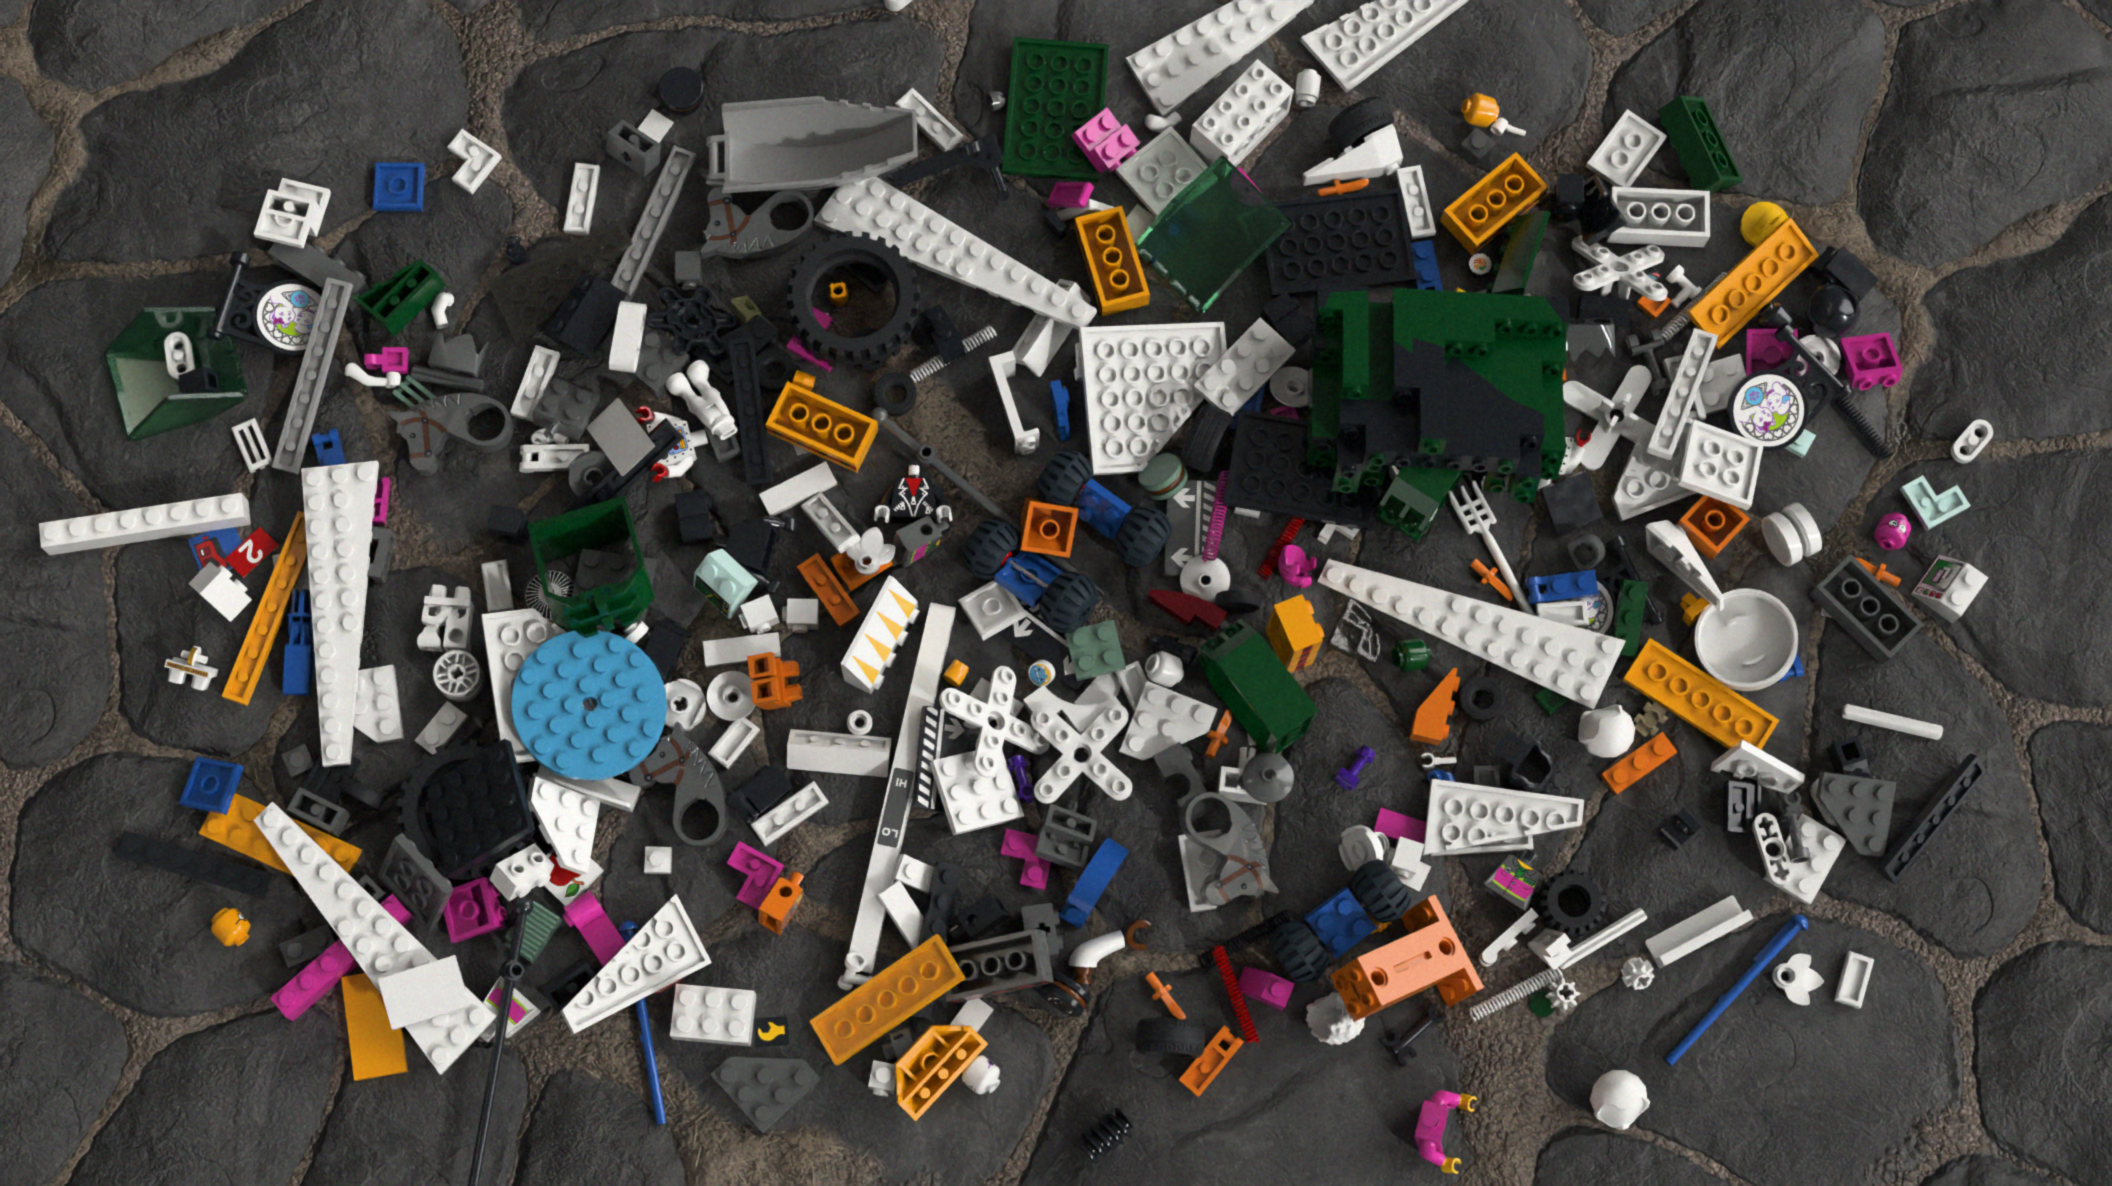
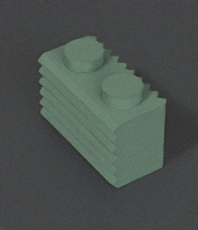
M535 901L533 902L534 908L526 918L520 956L532 964L563 921L560 917ZM514 926L505 935L507 941L504 945L509 949L511 947Z

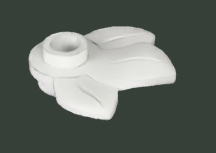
M877 527L868 529L862 535L861 540L847 549L846 552L855 561V567L859 573L872 575L879 569L880 565L887 564L893 559L895 546L884 544L881 531ZM865 559L872 560L869 565L863 564Z
M1799 953L1793 955L1787 963L1776 966L1772 973V979L1776 986L1784 989L1787 998L1791 1002L1804 1006L1810 1004L1808 992L1820 987L1824 980L1817 972L1809 968L1811 955ZM1782 972H1786L1788 974V981L1782 980Z

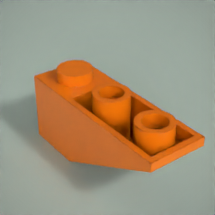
M1453 668L1414 714L1409 739L1439 746L1442 739H1447L1450 725L1446 724L1447 715L1452 716L1455 701L1451 700L1452 692H1457L1460 677L1456 676L1458 668Z

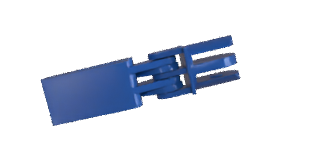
M293 589L291 614H288V635L290 639L289 643L285 644L283 694L311 696L315 660L314 647L312 646L311 597L308 590L302 589L299 594L298 589Z

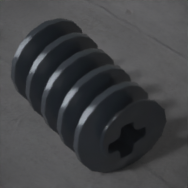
M1118 1107L1114 1109L1116 1117L1109 1113L1106 1115L1108 1124L1099 1120L1098 1126L1100 1130L1091 1126L1089 1128L1091 1136L1083 1132L1081 1134L1083 1142L1076 1139L1084 1153L1096 1164L1099 1163L1098 1153L1103 1157H1107L1106 1147L1112 1151L1116 1150L1114 1141L1121 1145L1124 1144L1123 1134L1132 1138L1130 1129L1133 1126Z

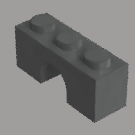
M1180 742L1152 757V763L1163 783L1173 778H1180L1189 787V793L1176 802L1179 812L1189 798L1207 792L1203 785L1205 779L1201 771L1194 769L1190 762L1193 760L1189 749L1187 747L1183 748ZM1210 799L1198 801L1191 812V824L1193 825L1214 814L1217 803Z

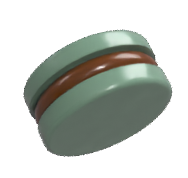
M1163 453L1147 461L1148 465L1138 475L1140 485L1144 488L1146 494L1154 500L1167 499L1178 493L1185 485L1188 477L1187 471L1179 458L1171 453Z

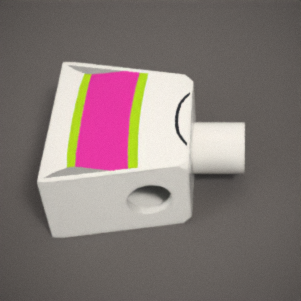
M501 976L483 1002L497 1016L480 1035L486 1042H489L496 1031L505 981ZM515 988L513 990L506 1038L511 1037L541 1012Z

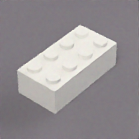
M1612 186L1609 192L1627 224L1607 236V243L1704 247L1710 238V191Z

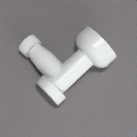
M1678 265L1666 277V280L1670 283L1677 282L1683 288L1670 303L1676 309L1688 297L1693 300L1702 291L1700 287L1697 288L1683 275L1684 268L1681 265Z
M857 952L847 954L845 958L847 969L838 980V986L841 989L850 990L853 984L863 985L873 978L872 976L867 977L856 974V972L862 971L866 965V959L863 955Z

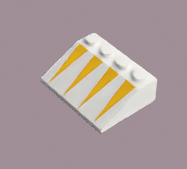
M890 575L841 662L844 681L869 694H872L874 688L877 690L880 688L885 677L882 673L886 666L889 668L892 666L896 658V654H894L895 649L898 645H903L908 636V632H906L910 623L914 624L920 613L917 610L918 601Z

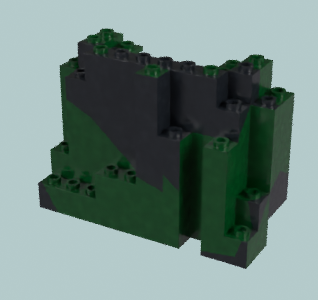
M1318 284L1313 310V339L1308 362L1307 465L1319 467L1332 466V491H1340L1342 493L1357 492L1359 484L1382 486L1386 466H1398L1400 468L1421 467L1424 469L1438 468L1452 471H1487L1483 484L1484 492L1508 493V501L1533 503L1540 478L1544 480L1558 479L1566 452L1562 376L1567 363L1566 334L1570 324L1569 298L1393 288L1390 303L1368 302V286Z

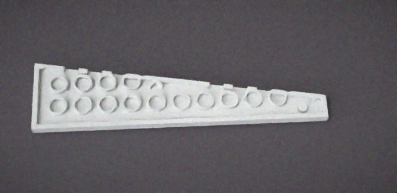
M1233 0L1128 56L1126 63L1159 116L1165 118L1181 106L1187 98L1203 89V86L1209 81L1220 76L1222 71L1238 62L1245 54L1251 52L1295 18L1296 14L1312 5L1315 0Z
M1375 0L1360 6L1358 10L1350 14L1347 13L1339 17L1338 20L1329 25L1325 24L1302 36L1300 41L1347 93L1469 0Z
M876 176L838 186L813 220L815 225L833 232L838 230L844 235L845 231H852L853 236L861 237L863 231L870 233V239L876 241L878 236L886 239V246L891 248L893 244L900 249V256L902 258L907 256L909 261L917 266L976 289L977 287L989 292L992 296L1002 297L1011 301L1012 304L1022 305L1032 309L1037 314L1048 316L1052 320L1077 330L1080 327H1087L1097 313V309Z
M1331 559L1327 560L1318 579L1320 584L1593 710L1626 642L1622 639Z

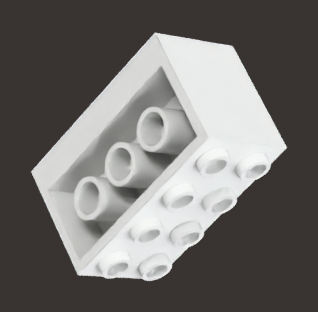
M1257 59L1192 125L1189 146L1203 161L1225 179L1289 113L1294 89Z

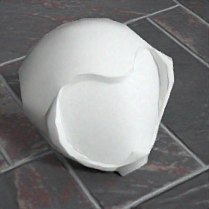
M1614 704L1603 709L1585 711L1581 715L1578 740L1593 755L1601 758L1617 757L1626 752L1634 741L1635 727L1631 716L1622 710L1621 705Z
M1612 1070L1601 1075L1594 1084L1590 1097L1594 1116L1617 1130L1628 1128L1650 1104L1649 1099H1647L1645 1085L1638 1076L1626 1070Z

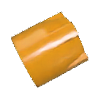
M844 282L830 284L829 299L832 304L842 306L848 301V289ZM836 290H842V291H843V292H842L841 294H839V295H837V294L834 293V291H836Z
M797 370L792 383L812 391L816 376Z
M954 659L942 677L951 685L960 687L968 673L969 667Z

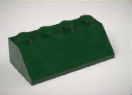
M1680 95L1657 110L1661 117L1660 123L1667 130L1671 138L1670 144L1677 151L1680 157V165L1687 172L1690 178V186L1693 190L1710 191V194L1743 182L1741 174L1704 98Z
M1545 210L1519 215L1516 217L1513 225H1508L1504 236L1508 241L1507 244L1502 243L1498 257L1502 259L1500 263H1495L1491 275L1495 277L1494 282H1489L1486 293L1523 295L1550 215L1549 211Z

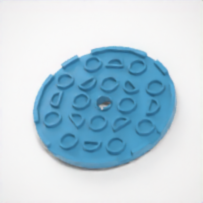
M597 630L598 635L588 638L583 637L576 631H571L546 641L525 660L513 686L511 697L512 721L523 747L544 768L572 780L601 781L632 770L653 750L666 721V691L663 680L654 663L632 642L605 631ZM586 699H594L597 707L593 711H587L583 708L582 702Z

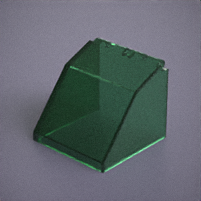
M1221 155L1167 204L1134 244L1138 247L1136 249L1137 254L1146 263L1152 258L1155 260L1150 267L1164 280L1169 275L1172 277L1168 284L1181 297L1187 292L1190 294L1185 301L1198 313L1200 310L1203 312L1207 311L1291 226L1292 222L1224 155Z
M217 307L143 308L104 350L103 353L128 442L139 441L212 419L244 402L243 396L248 394V389L244 376L238 378L243 371L238 354H232L236 351L234 339L225 335V338L221 339L220 342H215L206 337V327L213 325L218 311ZM174 332H181L189 338L192 344L195 369L204 366L217 371L221 393L180 394V383L172 378L167 368L164 342L168 335ZM178 344L176 350H180L183 344ZM186 367L179 369V373L186 371Z

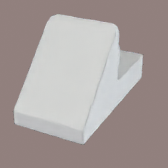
M1545 928L1527 944L1553 970L1557 969L1572 956V952L1567 947L1571 940L1565 933Z

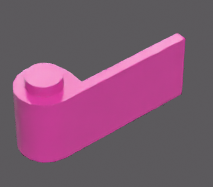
M590 890L563 907L566 912L562 916L570 927L575 925L603 967L626 945Z

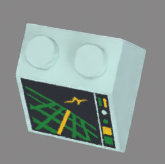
M719 549L708 553L696 569L693 587L728 619H731L758 581L726 551Z

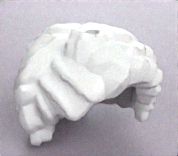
M1333 991L1324 998H1318L1306 1007L1308 1011L1306 1022L1308 1027L1312 1028L1311 1034L1314 1037H1318L1320 1042H1326L1330 1045L1347 1043L1354 1039L1356 1035H1359L1361 1029L1364 1028L1365 1018L1354 1022L1338 992Z

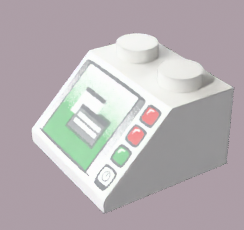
M1938 555L1911 595L1953 623L1962 616L1988 577L1969 563Z

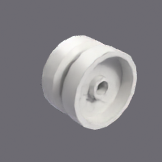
M1794 502L1781 510V514L1774 512L1762 519L1761 527L1766 543L1772 554L1784 566L1789 567L1802 559V555L1809 557L1822 549V540L1817 525L1810 513L1801 504Z

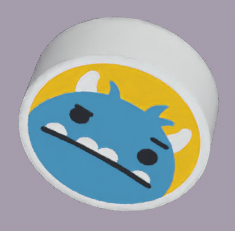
M1038 660L1029 668V678L1037 686H1046L1055 677L1053 665L1046 660Z

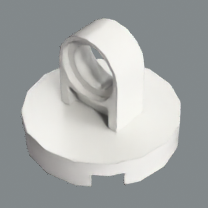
M1355 825L1342 832L1341 837L1343 839L1342 844L1339 845V852L1346 868L1349 871H1356L1361 865L1369 861H1383V854L1388 852L1390 844L1388 838L1383 833H1374L1369 827Z

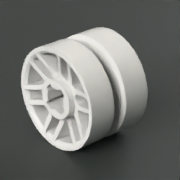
M461 650L447 652L437 660L434 666L433 678L436 686L445 697L454 702L470 701L477 697L484 687L485 675L483 669L468 652Z

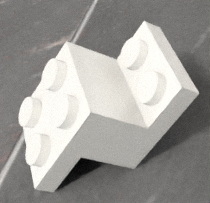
M282 178L278 191L270 189L267 191L254 236L303 249L308 235L315 237L318 235L331 191L327 188Z

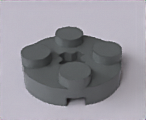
M603 451L584 452L569 464L568 482L572 491L578 497H581L596 483L591 479H586L590 471L594 470V472L600 473L597 476L598 481L614 466Z

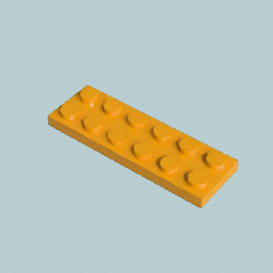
M1786 218L1685 313L1698 329L1718 335L1714 350L1720 349L1765 304L1769 303L1812 263L1819 254L1792 218Z
M1651 638L1647 640L1622 679L1623 682L1656 701L1659 705L1728 749L1744 740L1761 750L1779 722V719Z
M234 793L227 815L209 812L199 832L200 835L295 877L254 822V819L266 806ZM291 818L349 875L351 874L362 852L360 848Z
M936 934L809 1022L833 1063L839 1066L966 978L940 935Z

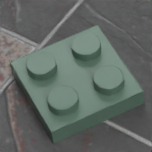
M1114 620L1080 627L1074 632L1065 633L1076 681L1126 670Z

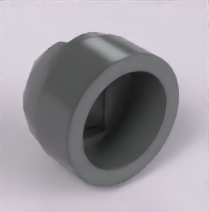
M992 91L987 93V104L991 111L1000 110L1005 106L1006 99L1003 98L1004 94L1002 92Z

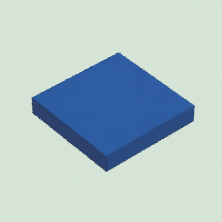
M375 162L373 210L423 211L425 164Z
M196 756L179 804L183 807L227 815L244 767L240 764Z

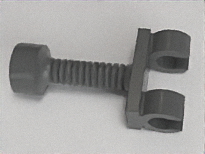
M1660 329L1650 330V333H1648L1650 344L1639 346V341L1635 334L1626 336L1625 345L1629 351L1630 358L1644 354L1653 377V382L1650 384L1653 395H1660L1670 391V381L1668 378L1662 377L1654 355V351L1663 349L1665 345Z
M1795 791L1794 799L1796 803H1794L1792 800L1788 801V794L1786 792L1777 806V813L1780 815V822H1788L1793 849L1788 851L1790 862L1803 863L1809 861L1811 856L1809 848L1802 845L1797 821L1798 816L1803 811L1802 805H1799L1801 796Z

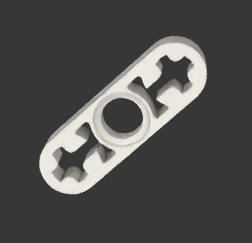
M1762 813L1753 821L1752 829L1769 881L1774 886L1783 887L1792 880L1793 869L1776 818L1769 813ZM1762 820L1765 823L1771 824L1768 828L1769 837L1773 834L1775 837L1768 838L1765 841L1762 840V838L1767 836L1765 829L1759 828ZM1769 843L1776 844L1780 849L1779 855L1775 857L1768 855L1766 845ZM1783 859V862L1779 863L1781 872L1786 871L1787 873L1783 881H1781L1780 877H1775L1774 875L1778 871L1776 863L1771 866L1770 862H1777Z

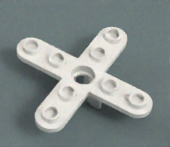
M1582 235L1572 240L1571 247L1576 252L1598 265L1574 276L1573 285L1578 289L1592 291L1601 287L1599 295L1607 296L1611 292L1613 282L1618 281V294L1622 299L1628 300L1631 288L1653 301L1666 299L1667 289L1642 271L1663 262L1665 254L1658 246L1648 245L1618 257L1610 252L1608 248L1601 246L1597 242L1591 246L1583 243Z
M1636 365L1628 371L1612 400L1607 399L1577 381H1568L1563 385L1564 403L1598 422L1591 434L1590 441L1585 444L1586 448L1580 462L1585 469H1599L1620 435L1636 443L1640 434L1656 428L1655 425L1633 413L1652 380L1651 372L1645 366ZM1618 409L1623 412L1624 419L1621 422H1617L1619 417L1614 415L1611 420L1610 412L1612 410Z
M999 666L993 671L986 703L954 688L945 689L939 697L941 707L946 712L965 720L963 723L965 727L970 729L980 728L975 744L976 751L973 767L976 773L983 778H990L996 774L1004 739L1034 754H1043L1050 746V743L1032 725L1009 715L1016 685V676L1007 666ZM993 719L997 722V726L994 728L989 725V722Z
M1120 704L1109 705L1081 735L1048 707L1037 708L1032 713V727L1063 754L1036 783L1034 794L1039 802L1044 804L1055 802L1082 772L1112 799L1122 801L1130 796L1132 792L1130 779L1100 753L1127 724L1128 712L1124 706ZM1078 748H1084V752L1087 755L1089 754L1085 762L1075 760L1074 754Z

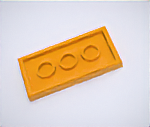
M366 973L341 977L354 1081L408 1072L403 1029L392 1030L381 993Z

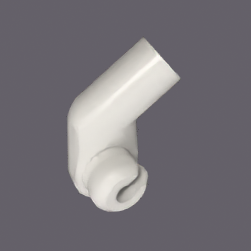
M1176 111L1166 118L1149 114L1144 120L1148 129L1162 133L1170 126L1174 127L1182 121Z
M439 293L431 307L437 329H442L449 325L444 311L447 306H451L454 303V297L451 293Z
M545 428L534 432L531 436V442L534 445H544L552 442L568 444L570 438L558 433L554 435L553 439H549V436L546 438L544 436Z

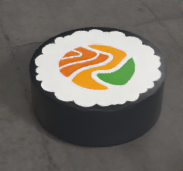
M1482 252L1473 254L1467 263L1468 272L1475 278L1486 277L1492 269L1491 258Z

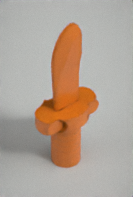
M1366 178L1340 184L1339 179L1333 180L1334 186L1318 189L1317 195L1318 197L1341 195L1346 192L1361 190L1368 185L1369 180Z
M1854 557L1878 581L1882 580L1897 588L1901 578L1885 571L1886 564L1881 563L1878 568L1861 558Z
M1476 558L1470 566L1483 577L1479 583L1484 586L1489 582L1506 600L1512 601L1513 595L1510 589L1494 576L1498 571L1497 568L1493 567L1491 570H1488Z
M1228 708L1225 710L1216 732L1209 730L1207 734L1211 742L1205 756L1210 759H1214L1220 745L1226 746L1229 741L1224 736L1232 720V712Z
M1154 972L1148 974L1145 979L1156 992L1152 999L1156 1001L1161 998L1174 1017L1184 1020L1186 1018L1184 1012L1168 993L1172 989L1170 984L1164 987Z

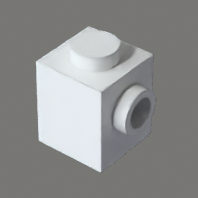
M769 594L740 606L743 613L739 614V618L743 628L749 627L751 634L756 632L757 634H763L769 631L771 626L780 623Z
M787 598V606H783L782 621H787L788 629H792L795 633H806L807 629L818 630V599Z
M1400 836L1395 848L1390 847L1386 862L1390 863V869L1394 871L1398 878L1408 879V877H1414L1425 844Z
M873 1060L868 1084L869 1089L873 1090V1094L888 1097L889 1093L895 1094V1064Z

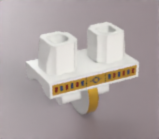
M193 646L190 652L182 651L181 657L188 660L174 657L172 660L166 659L165 667L169 668L168 681L183 684L186 674H192L194 676L191 687L202 691L208 688L211 678L216 677L219 670L199 664V662L206 664L208 657L201 655V647Z

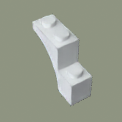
M1045 685L1023 699L1024 707L1030 715L1037 708L1048 707L1058 716L1062 714L1068 724L1080 735L1109 705H1121L1116 696L1093 705L1072 704L1056 697Z

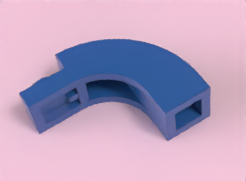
M1107 837L1073 888L1059 916L1081 930L1103 891L1119 870L1129 850Z

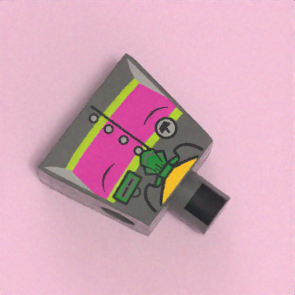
M926 516L897 530L892 545L895 546V556L902 567L909 566L937 549L942 535L950 531L949 524L944 518L941 519V523H938L937 521L933 522L931 517Z
M1525 849L1519 859L1510 854L1481 885L1480 889L1522 915L1529 905L1541 875L1532 868L1538 859V855L1529 849Z

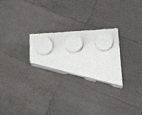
M1744 740L1738 742L1713 761L1711 765V771L1720 773L1721 770L1733 773L1734 778L1742 780L1744 777L1757 780L1758 785L1783 793L1787 792V794L1803 784L1805 778L1803 773Z

